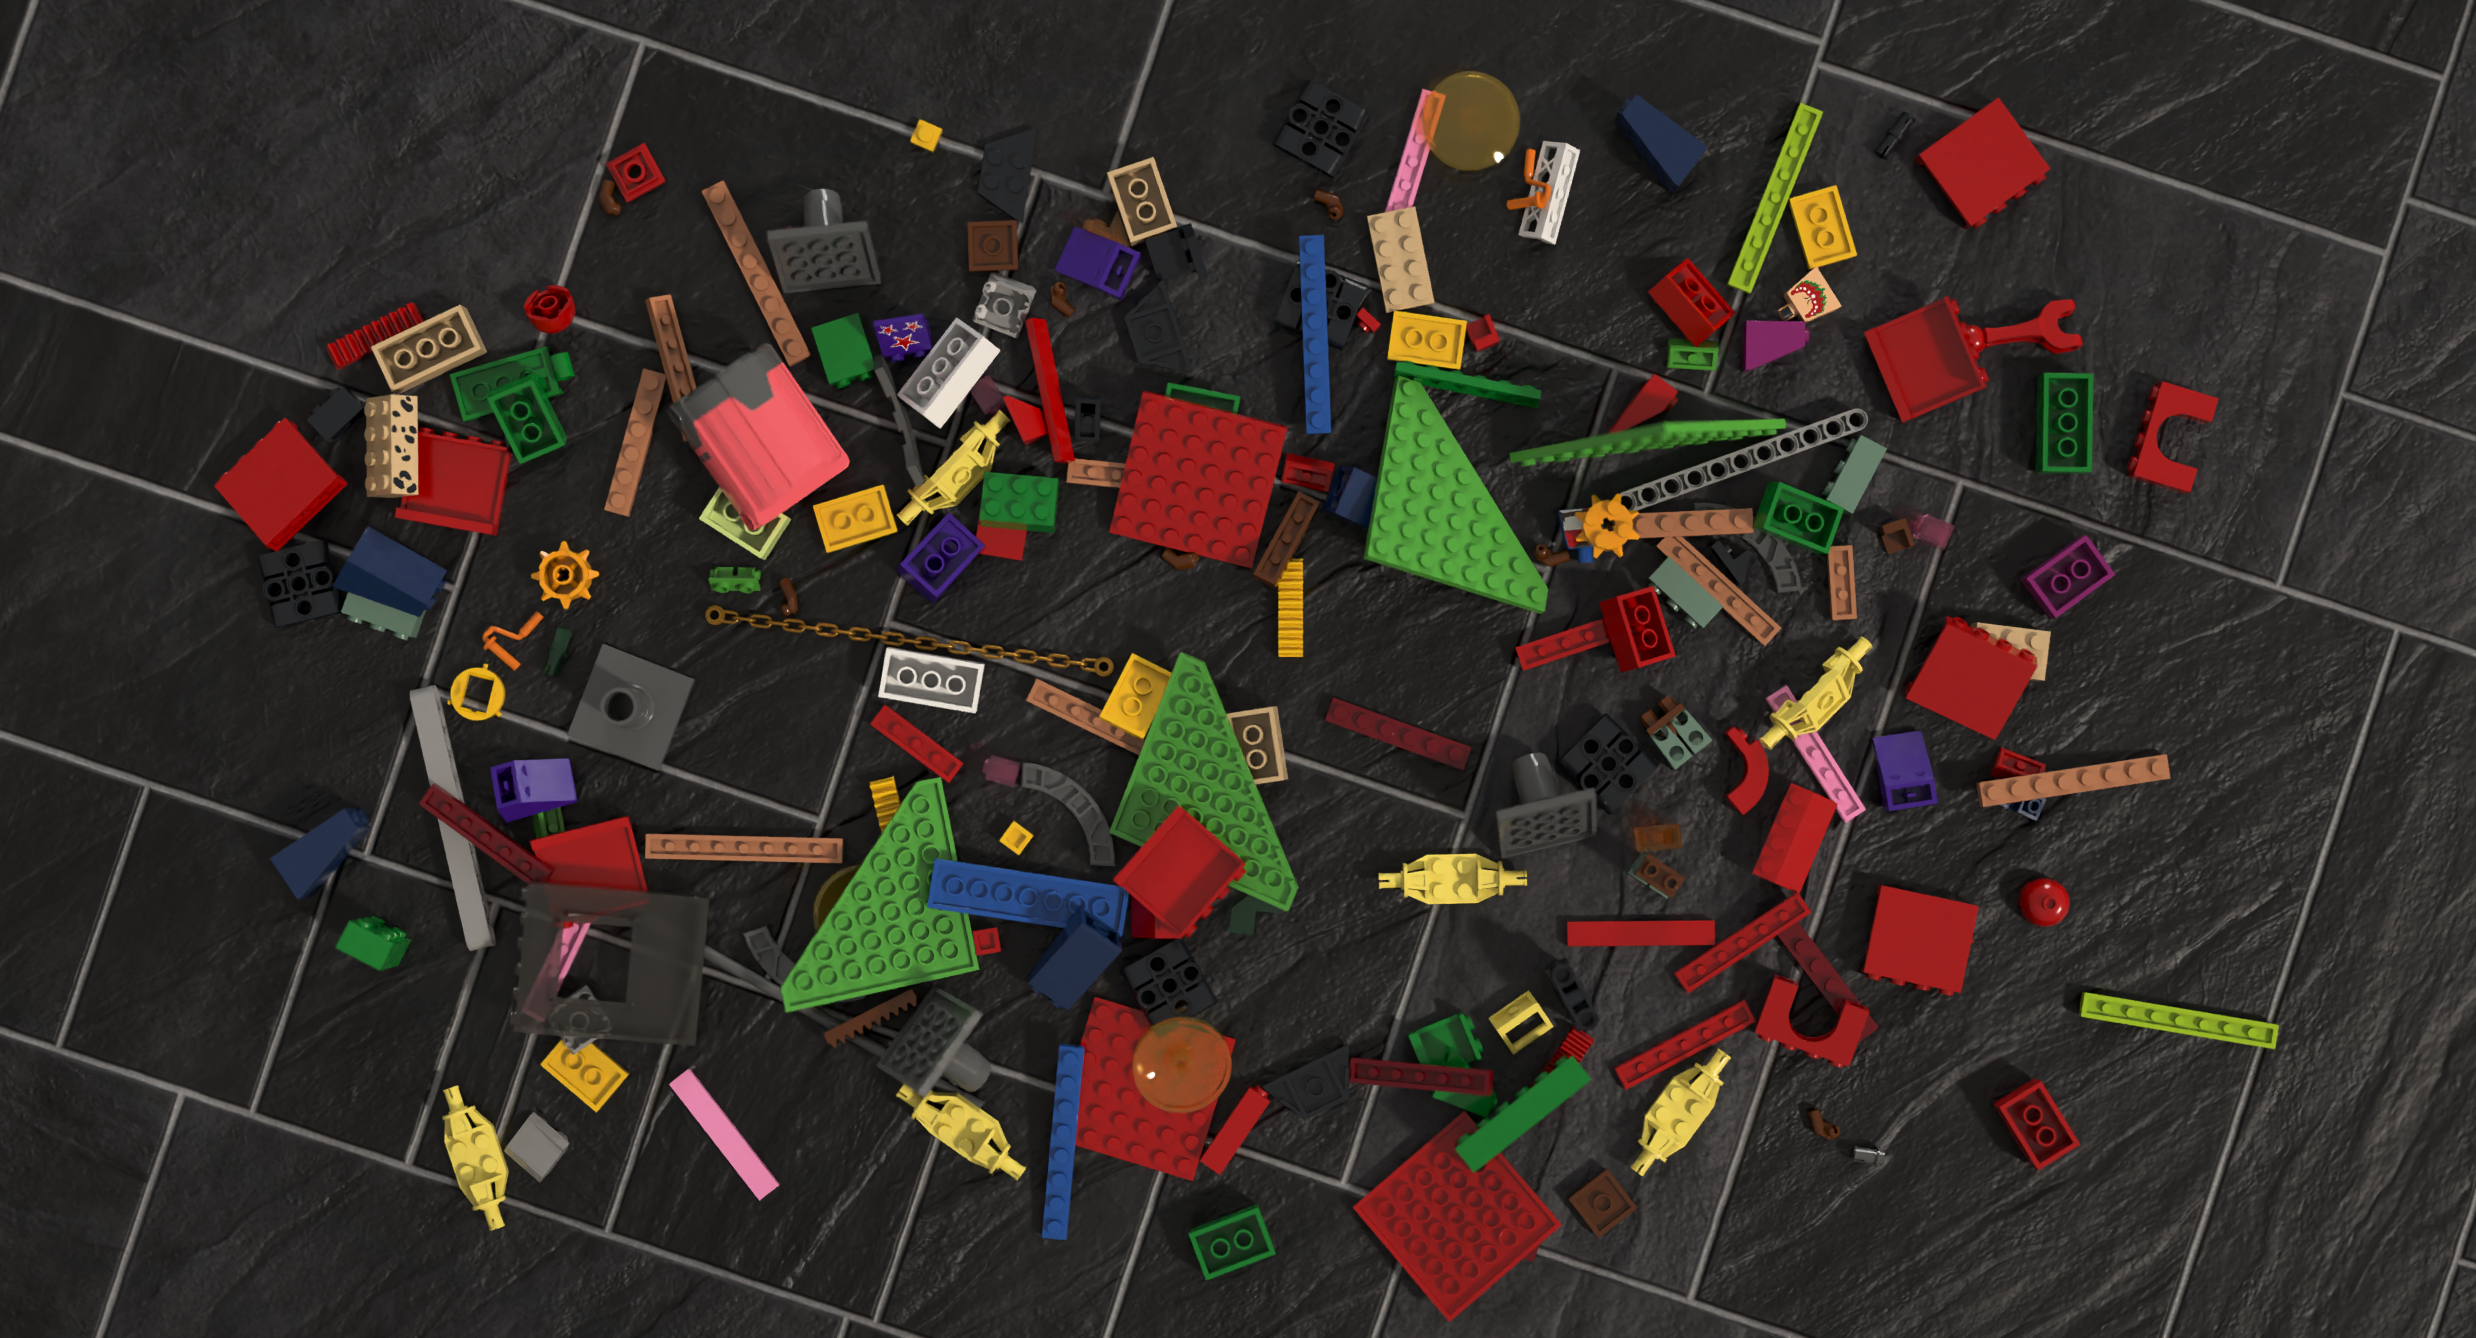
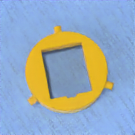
M484 663L482 668H471L463 671L452 684L451 699L447 700L448 705L453 704L455 710L467 719L486 720L494 715L498 717L502 715L499 710L504 704L505 688L498 675L487 669L488 664ZM470 675L494 681L486 713L474 712L472 709L462 707Z

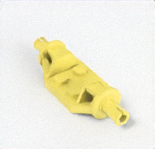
M998 410L985 426L975 421L973 423L975 426L960 438L964 444L930 478L924 475V484L915 486L912 490L910 488L907 490L912 496V500L897 516L908 526L922 510H927L932 515L934 513L933 510L958 505L984 478V472L992 470L996 446L1000 445L995 440L997 438L995 435L1011 420L1001 410ZM985 438L987 441L981 455L977 450ZM936 492L942 495L930 501L925 500Z
M1861 636L1848 651L1841 647L1836 648L1835 654L1822 664L1826 674L1821 676L1818 683L1810 691L1804 693L1798 703L1788 699L1776 713H1772L1769 716L1774 726L1759 739L1762 745L1771 750L1784 735L1794 740L1797 735L1817 732L1851 698L1855 675L1863 671L1858 661L1873 648L1872 644ZM1797 719L1801 721L1800 723L1790 726V723L1794 722Z
M1478 854L1425 855L1408 865L1403 863V871L1401 873L1378 874L1379 880H1389L1388 882H1379V889L1401 888L1404 898L1411 896L1427 904L1479 903L1496 894L1502 896L1505 886H1527V879H1517V877H1527V870L1505 871L1502 861L1495 863ZM1481 868L1496 869L1497 871L1484 870ZM1424 869V871L1408 873V871Z
M1718 1048L1706 1066L1703 1065L1702 1067L1696 1063L1694 1067L1672 1077L1644 1115L1641 1139L1637 1141L1643 1146L1642 1149L1644 1150L1633 1165L1630 1166L1634 1171L1644 1176V1173L1655 1159H1661L1666 1162L1668 1156L1687 1144L1714 1108L1719 1087L1724 1084L1718 1079V1074L1731 1059L1730 1056ZM1699 1072H1703L1692 1084L1688 1083ZM1655 1128L1657 1131L1655 1132L1651 1142L1648 1145V1140L1653 1132V1129Z
M458 1085L445 1089L443 1093L445 1094L450 1111L447 1115L442 1116V1119L445 1120L444 1142L459 1187L472 1203L473 1211L478 1209L484 1210L490 1231L501 1228L505 1224L503 1223L498 1205L500 1204L499 1202L506 1199L504 1193L509 1170L494 1125L476 1110L475 1105L471 1107L464 1106ZM465 1113L469 1114L477 1127L472 1128ZM494 1181L496 1198H493L491 1182Z
M903 1085L897 1093V1097L914 1108L913 1111L915 1112L911 1116L913 1120L916 1118L929 1133L969 1161L989 1169L990 1174L995 1169L998 1170L1000 1168L1017 1181L1025 1171V1166H1022L1008 1156V1150L1011 1145L1007 1143L999 1121L959 1093L933 1092V1090H930L924 1098L906 1085ZM927 1100L940 1103L945 1106L940 1111L939 1109L929 1105ZM991 1138L994 1140V1142L1002 1151V1153H997L988 1144Z

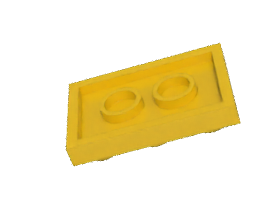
M1837 185L1788 200L1808 270L1857 256Z
M1394 311L1387 360L1396 362L1410 361L1417 365L1460 370L1467 321Z
M884 485L813 506L827 553L898 532Z
M1132 653L1099 719L1143 741L1154 720L1172 673Z
M561 1039L540 1064L595 1112L601 1109L630 1074L593 1042L572 1055L571 1051L564 1044L563 1039Z

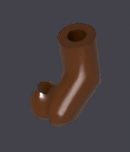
M1820 1109L1808 1111L1812 1129L1816 1135L1827 1140H1833L1840 1135L1838 1126L1823 1121Z

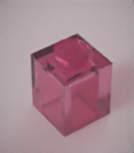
M989 375L976 382L971 388L970 392L985 415L989 412L993 415L998 410L1004 408L1002 405L1005 403L1003 396Z
M1927 514L1922 519L1918 518L1915 522L1913 531L1916 533L1913 538L1939 550L1945 549L1955 526Z
M991 755V759L985 760L982 773L986 774L985 779L1015 787L1021 763Z

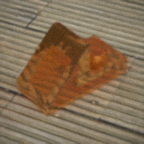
M1118 211L1110 228L1106 227L1107 223L1094 218L1093 221L1086 219L1083 230L1130 248V242Z
M1679 823L1634 828L1637 852L1682 848Z

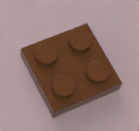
M1016 220L967 222L969 272L1019 271Z
M1607 1168L1568 1197L1598 1238L1637 1209L1636 1205Z

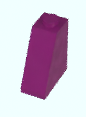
M1745 321L1743 323L1742 372H1749L1805 347V343L1809 342V328H1805V322Z

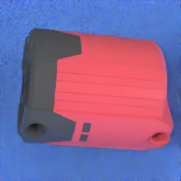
M763 343L751 353L746 354L688 395L672 404L668 409L672 421L685 436L735 508L743 523L752 531L759 529L846 469L850 463L845 451L770 344Z

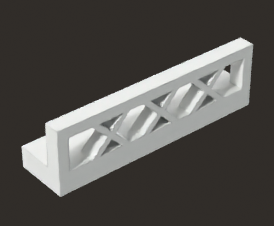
M1543 141L1533 180L1541 182L1543 175L1549 172V181L1546 183L1551 186V195L1546 202L1545 208L1538 209L1536 206L1525 208L1519 236L1539 239L1547 244H1556L1580 150L1567 143ZM1550 148L1557 149L1555 157L1549 162L1548 154ZM1531 185L1529 197L1534 196L1539 191L1545 194V188ZM1536 218L1537 226L1535 232L1528 231L1530 223Z

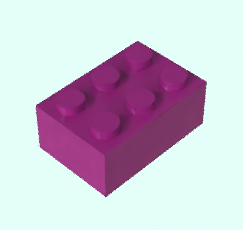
M2083 535L2076 538L2020 580L2048 619H2053L2108 581L2115 573L2088 536Z

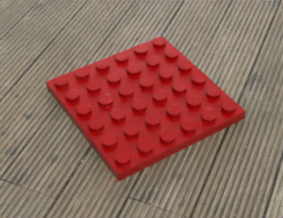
M1144 390L1109 533L1185 552H1195L1200 556L1252 568L1287 426Z
M1095 996L1080 1046H1085L1076 1146L1193 1181L1236 1039L1185 1023H1181L1169 1031L1156 1036L1142 1010Z
M1466 1111L1462 1112L1353 1207L1449 1322L1562 1225L1501 1152L1476 1172L1470 1169L1455 1149L1459 1146L1456 1141L1466 1133L1472 1136L1478 1131L1477 1124Z

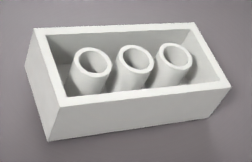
M956 317L897 396L941 429L1000 350L984 336Z
M887 647L878 697L976 713L985 663Z

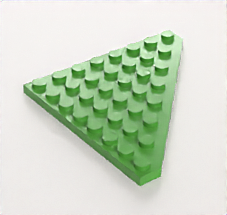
M1397 376L1393 385L1364 559L1541 614L1545 612L1548 594L1546 584L1420 382Z
M1785 419L1662 423L1510 453L1511 463L1521 462V467L1536 465V461H1540V463L1570 461V458H1587L1589 455L1590 458L1603 457L1608 452L1609 454H1629L1639 452L1643 448L1644 450L1673 448V445L1707 444L1711 440L1733 441L1743 439L1742 437L1772 436L1777 435V430L1785 429L1786 423Z
M1181 652L1109 833L1142 847L1176 807L1180 805L1247 863L1243 867L1246 870L1245 874L1238 882L1233 879L1228 886L1288 912L1299 887L1205 662Z
M941 777L915 782L781 985L780 990L785 1012L979 970L969 915L967 913L927 908L934 859L958 861Z

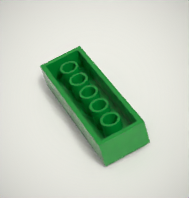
M1566 1055L1554 1064L1556 1067L1554 1071L1550 1074L1545 1071L1534 1079L1537 1083L1530 1090L1527 1086L1515 1095L1517 1098L1515 1102L1511 1105L1505 1102L1495 1110L1498 1115L1491 1121L1488 1117L1476 1125L1478 1131L1472 1136L1466 1133L1456 1141L1459 1145L1455 1148L1473 1172L1480 1169L1591 1081V1078L1573 1056L1569 1059Z

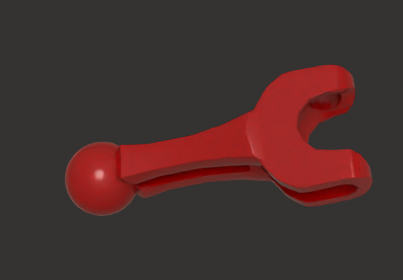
M2072 299L2051 301L2043 308L2038 318L2013 326L1984 328L1982 330L1978 326L1967 325L1970 332L1967 339L1970 346L1973 344L1976 346L1978 353L1994 345L2014 342L2040 343L2047 351L2053 354L2075 351L2083 346L2082 338L2079 334H2065L2058 326V319L2071 315L2075 310V302Z

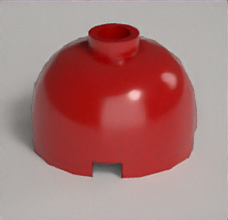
M556 285L546 286L547 290L541 293L539 290H536L527 298L524 304L528 320L535 329L543 333L553 334L561 332L573 322L576 311L573 297L567 288Z
M2039 878L2028 882L2020 891L2018 904L2024 919L2033 925L2048 927L2054 926L2065 918L2069 910L2070 900L2065 888L2056 880Z

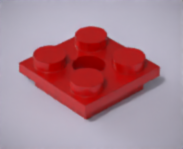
M645 143L606 163L627 203L666 182ZM633 166L641 167L642 172L638 178H631L629 176V171Z

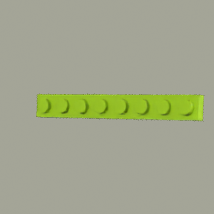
M1803 103L1799 104L1727 286L1747 294L1751 293L1823 111Z
M2082 992L2078 1015L2080 1017L2270 1049L2276 1048L2279 1025L2087 992Z

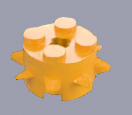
M1618 493L1612 500L1601 501L1594 494L1591 496L1592 507L1587 512L1575 513V517L1582 522V532L1575 539L1577 542L1587 541L1593 547L1594 558H1598L1603 551L1611 550L1620 558L1623 556L1622 545L1627 540H1638L1640 537L1632 530V520L1639 512L1638 510L1628 511L1621 504V495ZM1603 520L1613 523L1611 532L1601 528V525L1604 524Z
M562 541L559 551L550 554L543 551L539 553L543 560L539 566L540 571L531 574V578L538 580L544 590L541 600L545 601L550 597L558 598L563 608L568 609L573 599L584 597L589 600L591 598L588 589L592 579L599 576V572L591 570V566L586 560L589 554L587 549L579 554L571 552L567 542ZM563 570L569 571L568 580H562V578L564 577V575L562 574Z

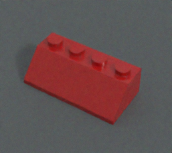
M1790 783L1752 874L1793 892L1798 891L1800 894L1838 803Z

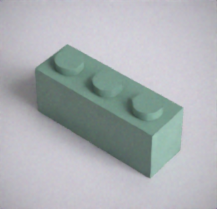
M1862 435L1857 436L1856 439L1852 438L1845 449L1848 452L1845 460H1840L1834 470V473L1837 475L1833 483L1829 481L1823 490L1824 500L1843 507V513L1847 515L1853 514L1887 448Z
M1666 557L1646 579L1650 582L1648 587L1654 586L1658 596L1662 593L1668 599L1667 605L1675 612L1680 610L1686 615L1684 620L1694 629L1696 627L1704 628L1723 607L1670 557Z
M348 592L341 612L347 614V619L361 624L362 620L371 623L370 628L384 632L386 628L394 631L393 636L408 640V637H417L426 610L423 611L420 617Z

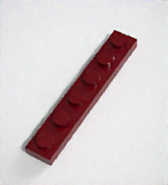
M1336 698L1332 699L1325 718L1327 722L1464 770L1472 748Z
M436 783L431 785L420 801V806L535 890L540 891L554 872L551 867Z
M1799 922L1777 935L1838 1016L1845 999L1861 1004ZM1869 1014L1859 1042L1879 1028Z
M1350 1058L1349 1083L1483 1096L1492 1095L1493 1070Z

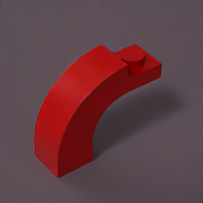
M1730 727L1724 734L1741 754L1744 761V774L1741 781L1724 796L1740 815H1744L1762 797L1768 782L1769 766L1766 753L1760 742L1753 740L1748 744L1746 741L1749 738L1740 727L1738 729Z

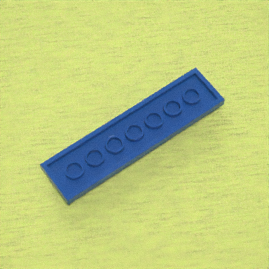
M935 858L927 908L1064 928L1077 910L1082 907L1122 936L1129 892L1118 885Z

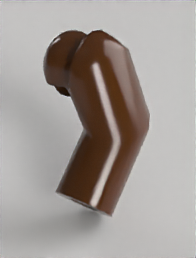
M604 179L599 194V203L605 213L618 215L621 211V204L615 202L612 197L615 182Z
M1317 188L1313 200L1326 205L1328 216L1332 220H1338L1342 217L1343 207L1339 197Z
M1056 282L1050 289L1051 305L1070 318L1076 308L1066 302V285L1063 282Z
M1538 544L1534 549L1536 560L1548 567L1570 561L1567 549L1554 553L1546 548L1544 544Z
M1169 548L1161 556L1162 559L1177 570L1193 568L1199 560V556L1195 552L1177 555Z
M784 578L778 582V585L787 602L781 604L780 608L785 616H789L791 613L795 614L798 610L797 593L790 579Z

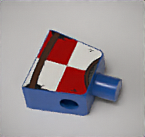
M1589 508L1557 511V518L1565 548L1567 550L1577 549L1578 563L1593 562V547L1587 541L1577 542L1575 539L1582 532V522L1575 517V513L1587 512ZM1603 520L1604 524L1601 525L1602 529H1604L1605 520Z

